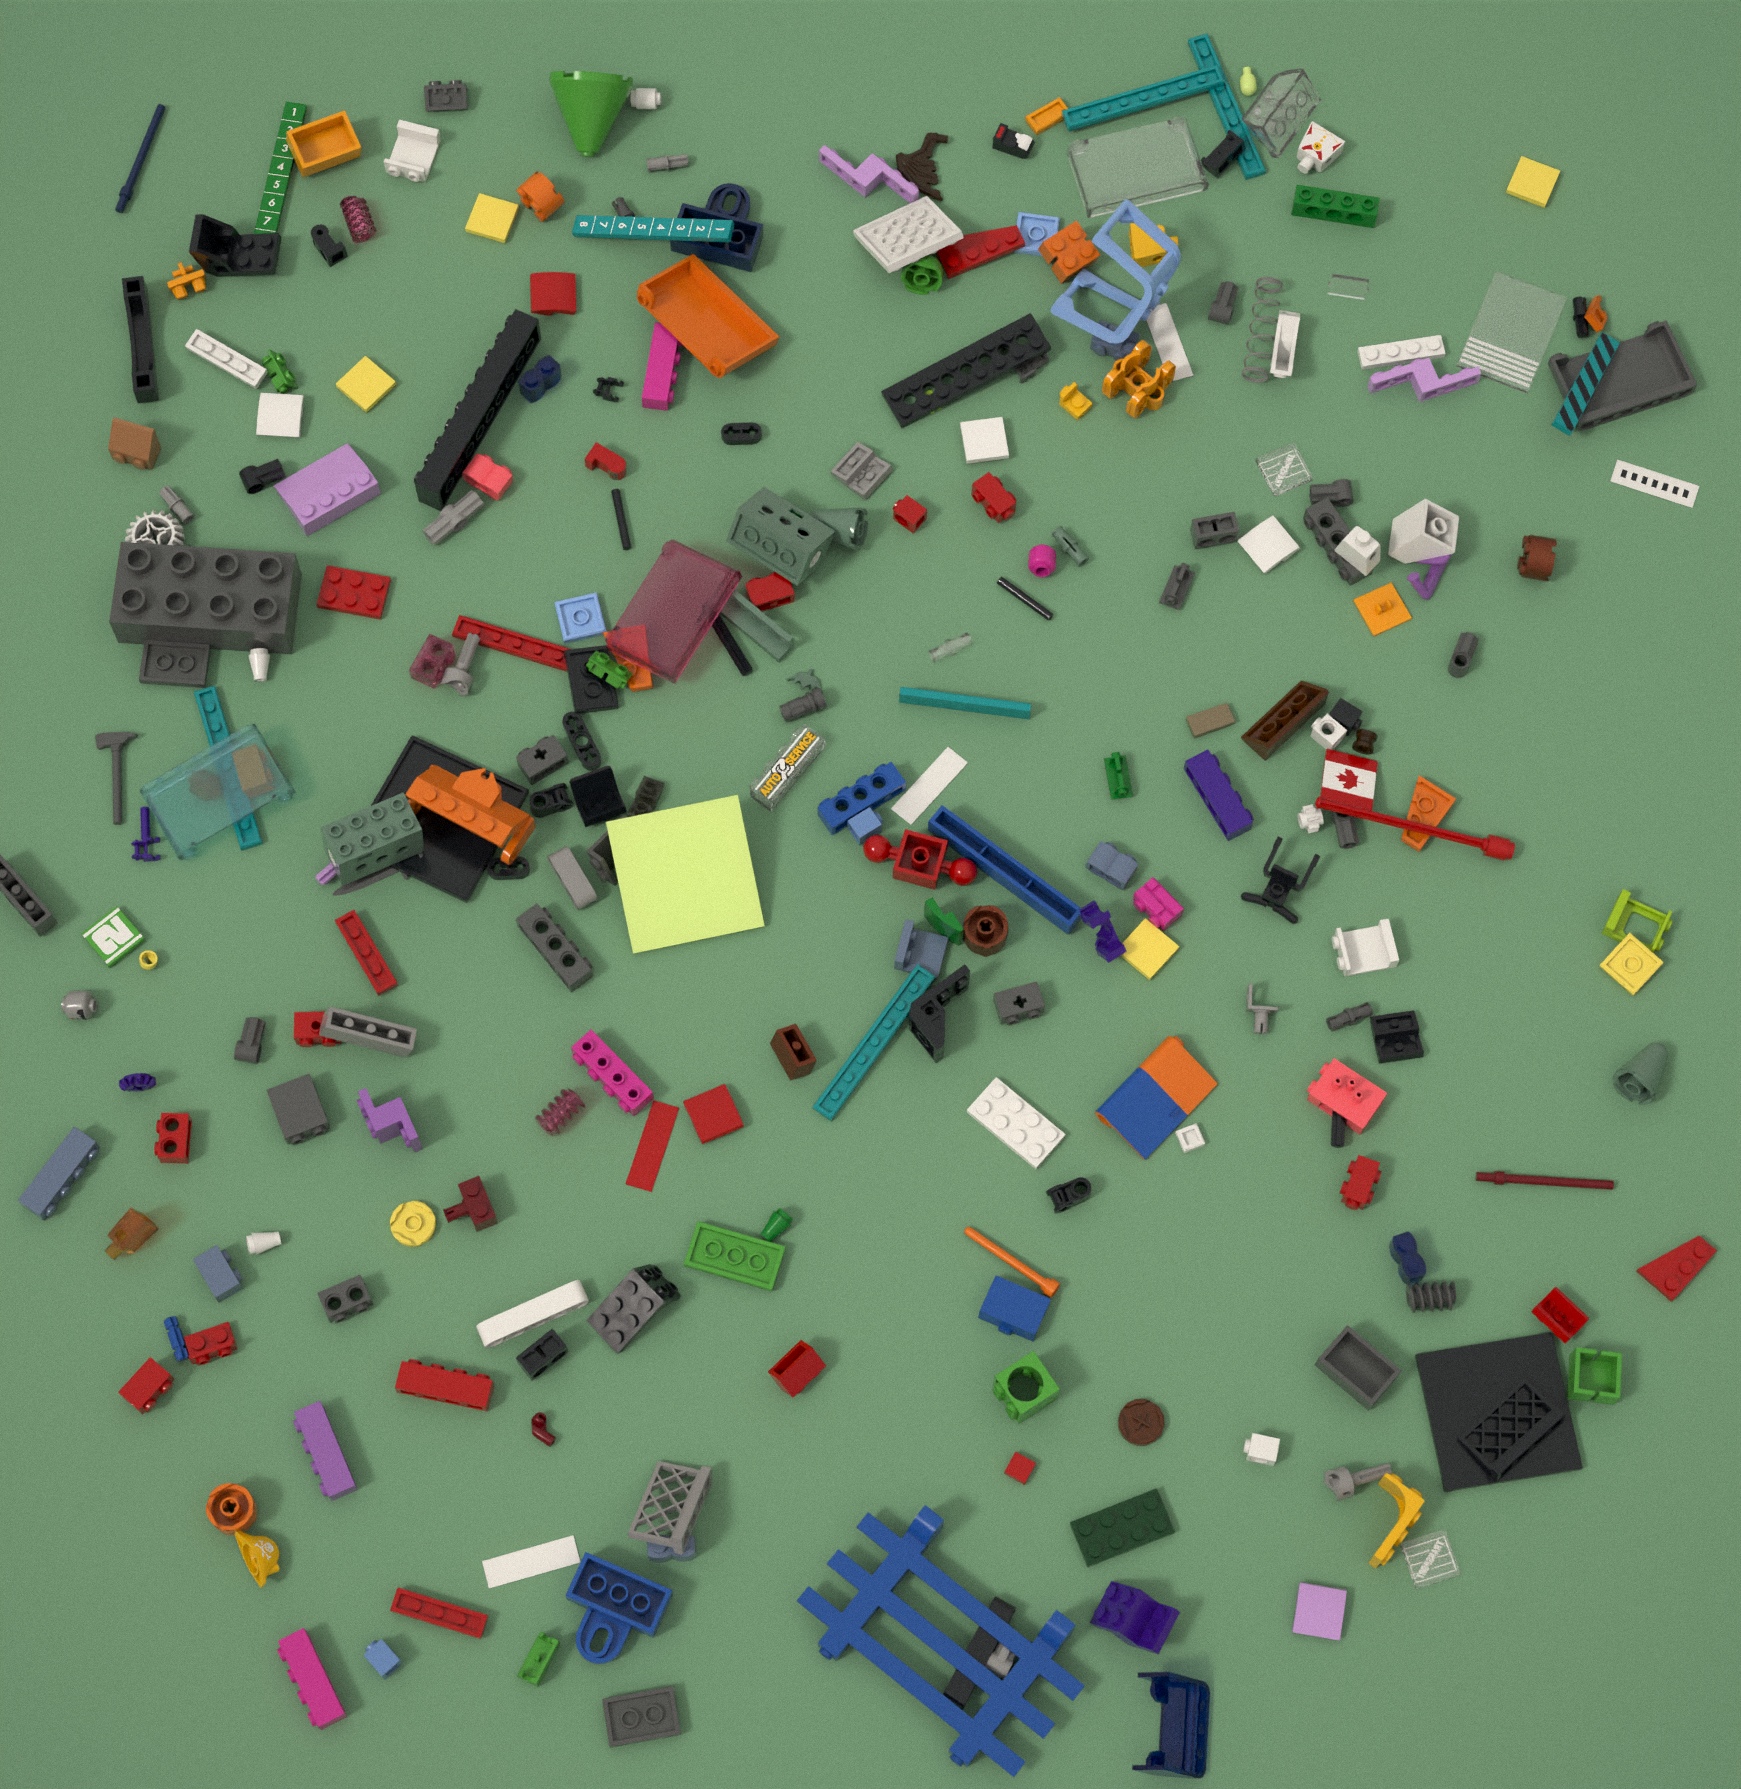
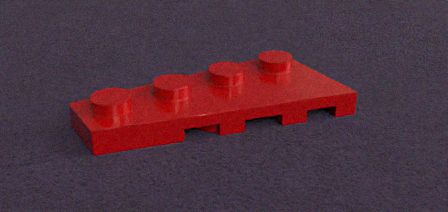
M1017 225L963 235V239L953 245L939 249L936 254L948 279L1025 247V241Z

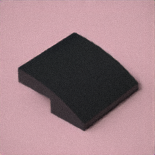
M1414 1010L1370 1017L1379 1064L1424 1056L1419 1036V1025Z

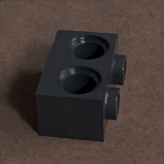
M552 1328L519 1354L516 1360L518 1365L533 1381L566 1355L568 1348Z

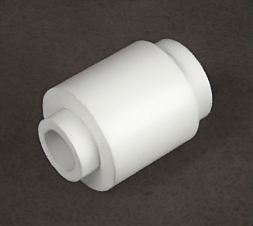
M636 88V90H631V107H636V109H657V106L661 105V92H657V88Z

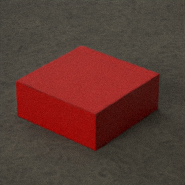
M1015 1452L1004 1474L1025 1485L1036 1463Z

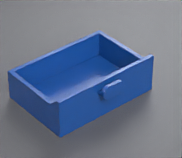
M996 1275L979 1311L978 1318L998 1326V1331L1006 1335L1014 1333L1033 1342L1051 1299Z

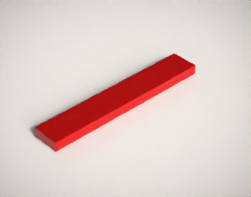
M459 615L452 632V637L465 641L468 633L477 634L480 638L478 645L567 672L564 650H570L569 648Z

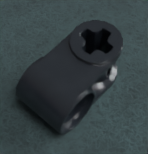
M560 783L533 793L530 796V811L532 815L541 818L566 811L573 807L574 803L569 799L566 791L567 785ZM543 802L545 805L543 807H536L535 803Z
M1079 1177L1048 1189L1046 1194L1051 1197L1055 1206L1054 1212L1061 1213L1087 1201L1091 1195V1183L1089 1180ZM1081 1185L1086 1187L1087 1192L1078 1194L1074 1189Z

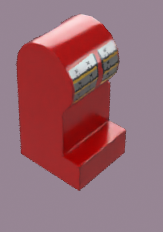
M597 442L585 457V467L592 471L595 467H598L608 473L609 477L613 480H621L626 475L625 460Z

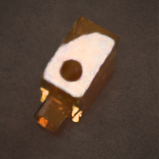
M130 1208L108 1233L107 1236L113 1242L107 1247L105 1252L114 1260L123 1251L133 1254L159 1228L144 1213Z

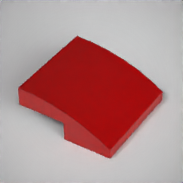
M565 272L532 273L530 275L531 313L551 316L553 312L574 315L576 313L575 274Z
M725 1084L683 1101L684 1107L702 1144L744 1127Z

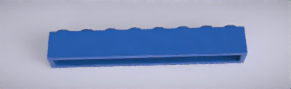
M943 805L928 821L929 832L937 838L947 840L949 847L964 858L972 860L976 867L1069 935L1082 919L1079 911L1081 908Z

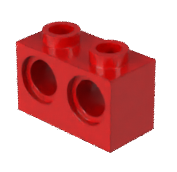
M161 1113V1120H157L156 1132L159 1134V1142H155L154 1153L161 1163H189L192 1118L189 1113ZM171 1124H179L175 1131L168 1130ZM171 1145H176V1146H177V1149L175 1150V1152H173V1153H167V1152H166V1150H167V1148H168L169 1146H171Z

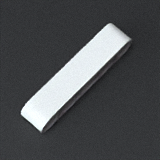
M572 1281L479 1323L476 1328L484 1347L491 1348L587 1305L589 1299L581 1281Z

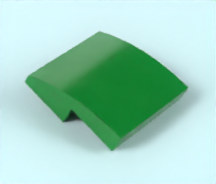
M933 897L926 900L924 917L940 935L948 937V941L958 946L961 945L964 929L954 913L951 911L944 915Z

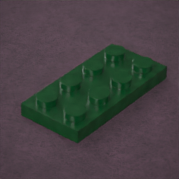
M1157 1488L1070 1522L1087 1568L1175 1533Z

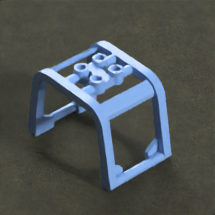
M1128 199L1124 200L1091 242L1113 258L1142 284L1145 292L1142 300H1138L1108 284L1083 268L1050 309L1053 315L1108 343L1114 344L1124 342L1140 319L1144 322L1147 320L1152 312L1151 310L1154 311L1161 301L1159 299L1168 290L1169 285L1167 284L1181 262V251L1177 244ZM1118 221L1121 224H1136L1168 252L1150 275L1111 239L1109 232ZM1080 286L1089 287L1132 310L1113 332L1076 312L1071 297Z

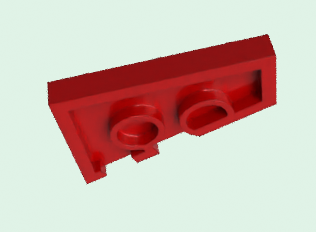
M1697 1236L1640 1267L1636 1272L1672 1302L1717 1250L1702 1237Z

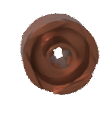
M1531 534L1524 536L1522 540L1523 556H1519L1517 563L1519 575L1523 578L1548 582V576L1551 577L1556 553L1552 552V546H1557V540Z
M980 905L971 909L967 913L963 925V939L966 946L972 952L984 957L1000 951L1005 945L1008 935L1007 917L1003 911L992 905Z

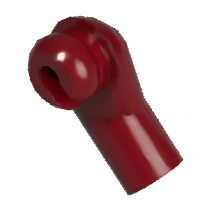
M538 1412L531 1420L532 1434L541 1442L551 1447L556 1437L547 1431L546 1415Z

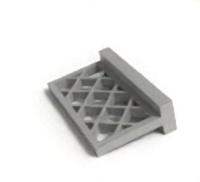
M658 1461L628 1531V1538L672 1547L674 1553L683 1555L712 1484L711 1467L702 1465L701 1470ZM661 1470L670 1471L673 1475L662 1480L659 1474ZM685 1476L695 1477L694 1481L684 1484L681 1480ZM677 1480L680 1487L669 1491L666 1485ZM662 1487L665 1494L654 1497L652 1491ZM684 1492L687 1498L677 1503L673 1496ZM670 1499L673 1505L662 1509L659 1503ZM654 1505L658 1511L647 1516L644 1510ZM677 1510L679 1517L669 1521L666 1514ZM662 1517L665 1523L654 1527L651 1521ZM646 1523L651 1529L644 1533L636 1531L637 1527ZM668 1528L672 1532L670 1539L660 1537L658 1534Z

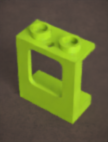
M1623 889L1602 934L1621 942L1627 936L1623 930L1630 914L1637 913L1658 923L1659 929L1652 944L1641 943L1651 952L1659 951L1664 942V939L1661 938L1663 931L1668 932L1673 920L1669 919L1672 911L1669 910L1667 915L1629 898L1631 892Z

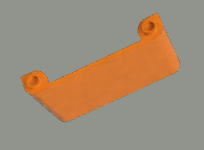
M694 254L639 284L637 290L639 304L648 310L683 344L712 375L718 378H722L774 347L780 337Z

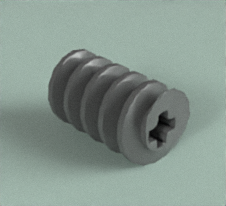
M1452 1281L1448 1286L1447 1282H1442L1439 1287L1437 1282H1433L1431 1288L1428 1283H1423L1422 1289L1418 1283L1413 1285V1289L1410 1284H1407V1304L1413 1313H1415L1417 1306L1424 1312L1426 1305L1429 1306L1431 1312H1434L1435 1305H1438L1440 1311H1443L1444 1304H1447L1449 1311H1452L1453 1304L1456 1302L1455 1283Z

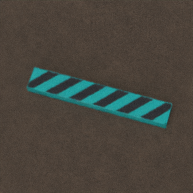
M1601 332L1551 424L1553 427L1568 436L1571 435L1620 342Z

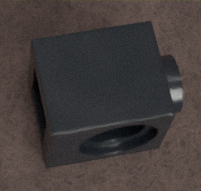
M1342 698L1338 700L1329 713L1333 719L1347 730V736L1350 735L1352 730L1356 732L1363 722L1360 719L1363 711Z

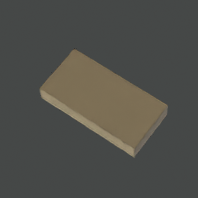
M1227 703L1186 717L1187 724L1194 738L1235 724L1234 717Z

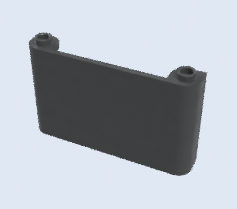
M1667 320L1660 323L1658 321L1653 322L1647 326L1648 329L1644 335L1620 342L1576 424L1579 431L1684 398L1695 391L1697 383ZM1557 353L1550 357L1548 366L1564 400L1589 353L1570 359L1566 354Z

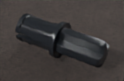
M1582 296L1573 299V321L1576 324L1578 338H1585L1589 335L1588 321L1584 317L1587 312L1586 298L1583 297L1582 301Z

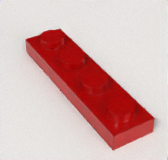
M355 910L335 920L336 925L377 995L380 996L398 986L397 981Z
M397 1588L390 1609L391 1612L478 1639L482 1638L489 1617L483 1613L401 1588Z

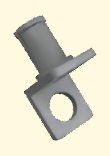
M1249 983L1247 985L1246 1011L1255 1013L1254 1033L1259 1034L1261 1029V1034H1268V1014L1277 1013L1279 1007L1253 1006V983Z

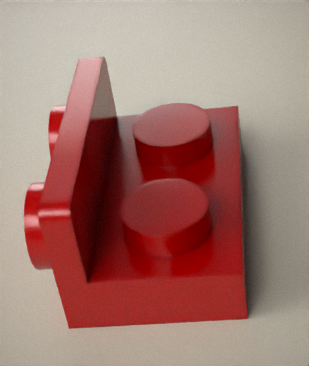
M229 1322L184 1337L189 1352V1359L193 1365L207 1364L211 1361V1358L217 1356L220 1358L227 1357L233 1354L234 1350H237Z

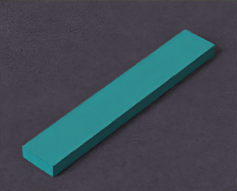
M900 687L899 703L1029 719L1030 703Z

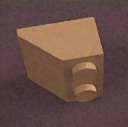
M113 418L108 447L113 460L122 464L125 462L133 464L138 469L143 470L147 468L152 470L161 450L155 430L119 418Z

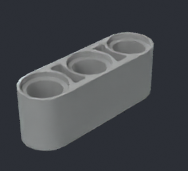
M568 846L547 856L550 865L577 910L598 900L594 889Z

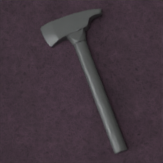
M108 732L96 734L95 736L96 745L99 750L111 748L114 825L122 824L121 752L123 745H126L129 740L137 738L138 735L135 733Z

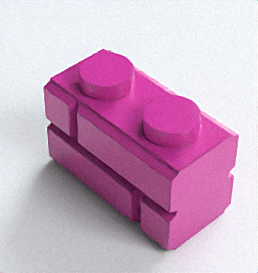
M1154 877L1139 888L1133 896L1135 908L1141 913L1144 911L1149 916V922L1156 928L1160 927L1163 931L1180 918L1184 911V908Z

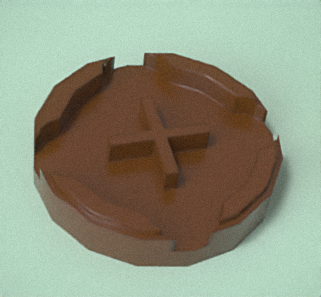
M1135 1399L1128 1402L1118 1417V1429L1122 1437L1136 1446H1147L1154 1443L1161 1436L1164 1428V1415L1161 1409L1146 1399Z

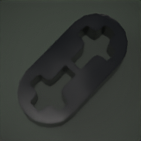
M752 422L729 423L721 429L722 441L727 445H753L758 443L762 437L761 427ZM750 430H754V437H750ZM729 431H733V437L731 438L728 436Z
M501 857L491 859L487 865L488 874L494 880L524 879L530 873L529 862L524 857H516L511 865L502 862ZM497 864H499L501 868H507L500 869L499 873H495L494 870ZM518 864H522L524 867L522 872H517V869H515L518 867Z

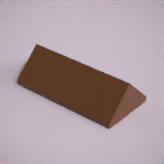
M1300 681L1241 736L1242 740L1266 761L1326 704L1329 694L1328 690Z

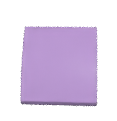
M1299 1582L1292 1632L1340 1641L1347 1590Z

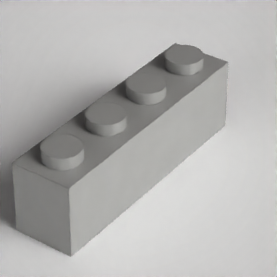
M329 1006L323 1014L319 1035L406 1058L413 1051L417 1029Z

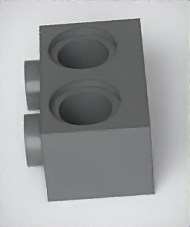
M1235 512L1192 519L1190 532L1195 549L1237 542L1239 527Z
M357 1275L317 1293L330 1323L334 1321L335 1323H340L346 1320L348 1315L355 1312L357 1314L363 1313L369 1309V1306L373 1305L361 1275ZM357 1291L362 1292L363 1296L360 1300L354 1301L351 1299L353 1293ZM334 1301L341 1302V1306L337 1310L330 1309V1305Z

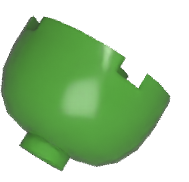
M931 254L920 258L917 262L902 267L901 282L906 285L905 288L910 292L926 295L932 290L936 292L942 285V265Z

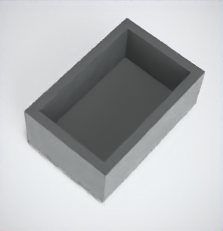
M1348 1325L1315 1363L1318 1369L1368 1411L1402 1371Z

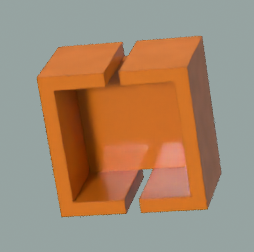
M1077 220L1042 242L1038 248L1048 265L1057 257L1058 260L1051 269L1061 284L1081 272L1083 268L1085 269L1095 263L1100 256L1091 240H1085L1087 235Z

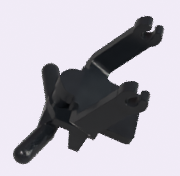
M1278 836L1263 868L1264 876L1270 879L1263 895L1244 892L1241 894V899L1264 907L1269 906L1273 908L1272 911L1277 912L1292 924H1296L1298 917L1282 905L1285 903L1291 889L1297 892L1304 889L1320 856L1314 855L1300 885L1296 884L1299 875L1276 864L1273 865L1271 871H1268L1283 838Z

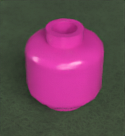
M1040 544L1030 549L1028 568L1031 573L1038 577H1046L1055 571L1056 552L1052 547Z

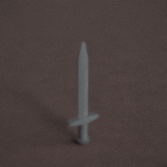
M423 852L419 853L420 858L423 857ZM388 866L341 886L333 893V896L348 894L365 888L399 871ZM401 872L403 877L408 880V876Z

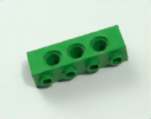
M1297 185L1291 215L1374 228L1380 198Z

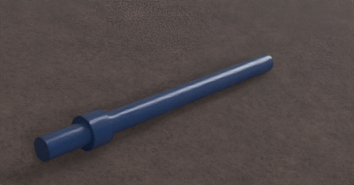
M162 104L157 105L126 184L120 190V198L115 208V211L118 213H123L127 201L131 200L134 192L132 189L166 108Z

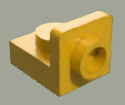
M1073 382L1070 386L1066 385L1061 390L1059 405L1078 421L1092 408L1093 403L1077 390L1078 384Z

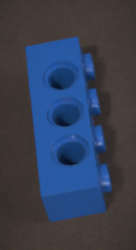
M892 762L887 765L881 764L871 775L860 777L853 786L842 788L837 793V796L832 799L826 798L818 807V816L833 836L846 828L847 821L869 807L873 811L906 790V781ZM875 783H883L885 786L878 789L873 785ZM858 794H864L866 798L863 800H858L855 798V796ZM844 805L848 809L846 811H839L837 807Z

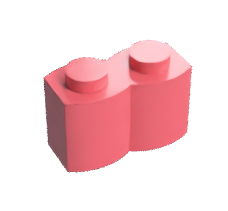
M477 453L462 472L463 479L467 483L499 501L513 482L511 470L504 465L494 464L493 459L486 454L481 455Z

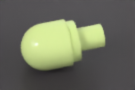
M1244 67L1243 75L1240 77V90L1246 96L1253 95L1257 90L1256 78L1251 74L1250 67Z

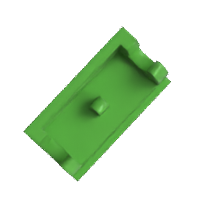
M540 1632L517 1677L539 1687L561 1645L559 1640L550 1638Z

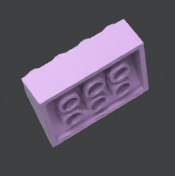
M348 443L274 485V488L306 536L311 535L381 494L377 480Z

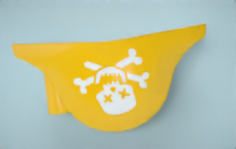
M236 1531L234 1535L250 1573L260 1588H262L266 1584L268 1575L279 1572L277 1564L279 1559L278 1546L268 1537L252 1536L242 1531Z

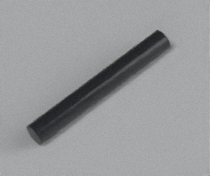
M613 489L611 493L623 550L631 549V543L620 490Z
M999 578L997 581L999 586L1049 621L1052 618V612L1005 578Z

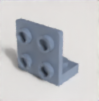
M906 919L894 961V969L911 973L918 964L938 979L948 937L914 929V921Z

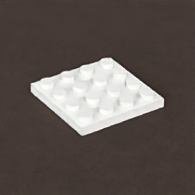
M928 196L853 230L855 238L888 273L898 271L901 267L917 262L920 258L936 253L939 249L953 245L964 238L962 231Z

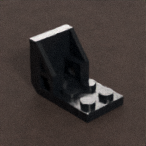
M204 214L195 215L189 253L206 273L217 277L274 275L276 273L282 237L279 233L240 235L229 224Z
M965 964L913 1001L910 1006L908 1029L935 1063L943 1058L946 1011L943 1007L949 1004L950 998L957 994L959 996L969 988L970 970Z

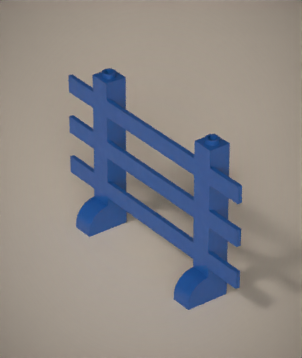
M925 1505L901 1539L868 1512L856 1528L889 1553V1555L873 1575H870L839 1549L827 1562L830 1568L859 1590L845 1610L841 1613L809 1586L797 1600L800 1605L829 1627L828 1631L818 1642V1647L821 1648L819 1653L828 1660L833 1658L837 1661L849 1645H851L960 1734L949 1748L950 1759L960 1767L962 1765L968 1767L977 1754L982 1751L1012 1777H1015L1026 1761L993 1736V1734L1010 1713L1042 1739L1050 1732L1055 1723L1023 1698L1039 1675L1072 1701L1085 1687V1685L1052 1660L1073 1633L1075 1624L1056 1610L1044 1625L1037 1638L1031 1643L922 1556L943 1529L944 1519ZM909 1570L1019 1658L1003 1681L893 1593V1590ZM879 1608L884 1610L990 1696L973 1719L862 1630Z

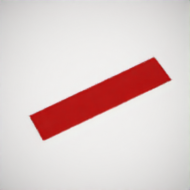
M653 1100L626 1185L652 1192L679 1111L678 1107Z

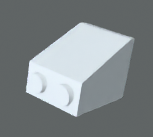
M1427 499L1422 500L1393 519L1388 555L1406 564L1455 553L1459 516Z

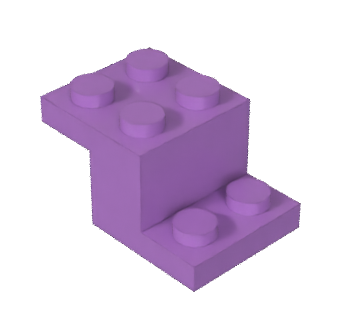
M367 1089L358 1091L360 1099L356 1101L364 1119L369 1117L365 1121L373 1139L378 1137L380 1144L402 1135L407 1148L412 1146L414 1153L423 1149L401 1097L375 1108Z

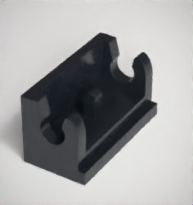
M1229 130L1226 138L1209 156L1201 159V166L1218 178L1246 149L1244 140Z

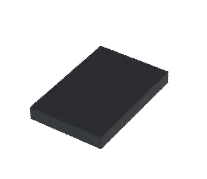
M608 645L564 650L575 713L613 710L619 707L615 687L605 681L609 674L605 672L604 676L600 678L588 671L589 668L586 667L589 658L596 650L609 656Z

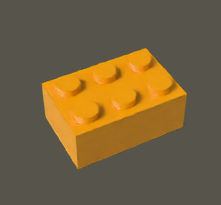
M345 110L286 132L287 144L302 178L361 157L360 143Z

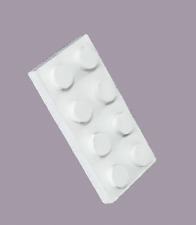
M997 1077L967 1109V1113L1035 1170L1066 1135Z

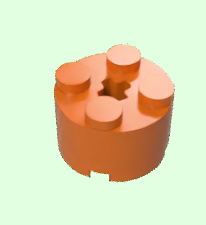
M538 171L532 174L516 190L521 197L520 201L527 209L532 207L535 210L534 215L541 222L546 220L565 203L560 192L556 195L555 186L541 172L538 173Z
M226 1483L216 1487L211 1492L206 1504V1514L216 1529L226 1535H234L236 1531L245 1532L253 1525L257 1519V1505L246 1488L237 1484ZM230 1505H233L235 1507V1511L233 1513L229 1512Z

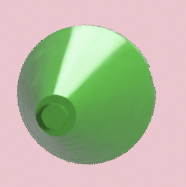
M565 71L550 72V85L577 152H581L583 157H594V153L599 152L633 88V78L628 77L627 80L623 81V75L574 71V73L565 74Z

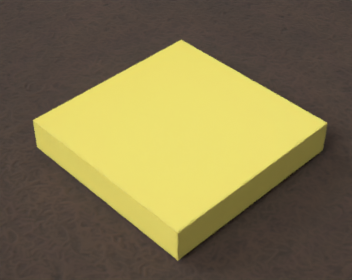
M1521 156L1506 193L1545 208L1560 170Z
M479 193L465 231L506 243L519 210V205Z
M366 356L336 383V387L366 413L396 386V381Z
M1145 918L1122 943L1127 952L1120 956L1147 979L1151 980L1175 954L1179 946Z
M1629 933L1599 967L1634 996L1664 962Z

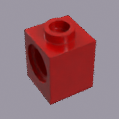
M906 495L903 500L899 499L893 506V519L914 534L927 519V509Z

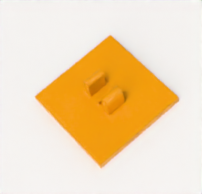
M1392 582L1353 599L1373 637L1412 619Z

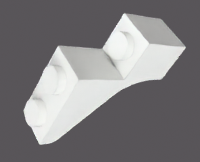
M1279 310L1270 363V373H1274L1275 377L1286 378V376L1292 375L1300 313Z

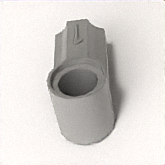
M998 1643L985 1667L1004 1680L1014 1663L1015 1655L1001 1643Z

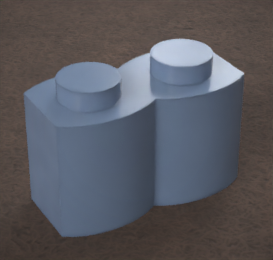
M1100 841L1088 859L1085 868L1115 887L1124 890L1137 870L1138 863L1132 855L1119 853L1117 847L1112 843Z
M660 1535V1537H665V1538H669V1539H670L669 1536ZM693 1535L690 1536L683 1555L674 1553L672 1547L647 1542L648 1559L655 1563H664L672 1559L680 1562L691 1561L696 1558L695 1537Z

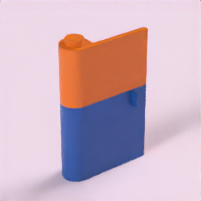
M1168 1036L1095 1111L1097 1118L1106 1126L1113 1127L1143 1160L1166 1139L1218 1084L1183 1047L1184 1043L1177 1036Z

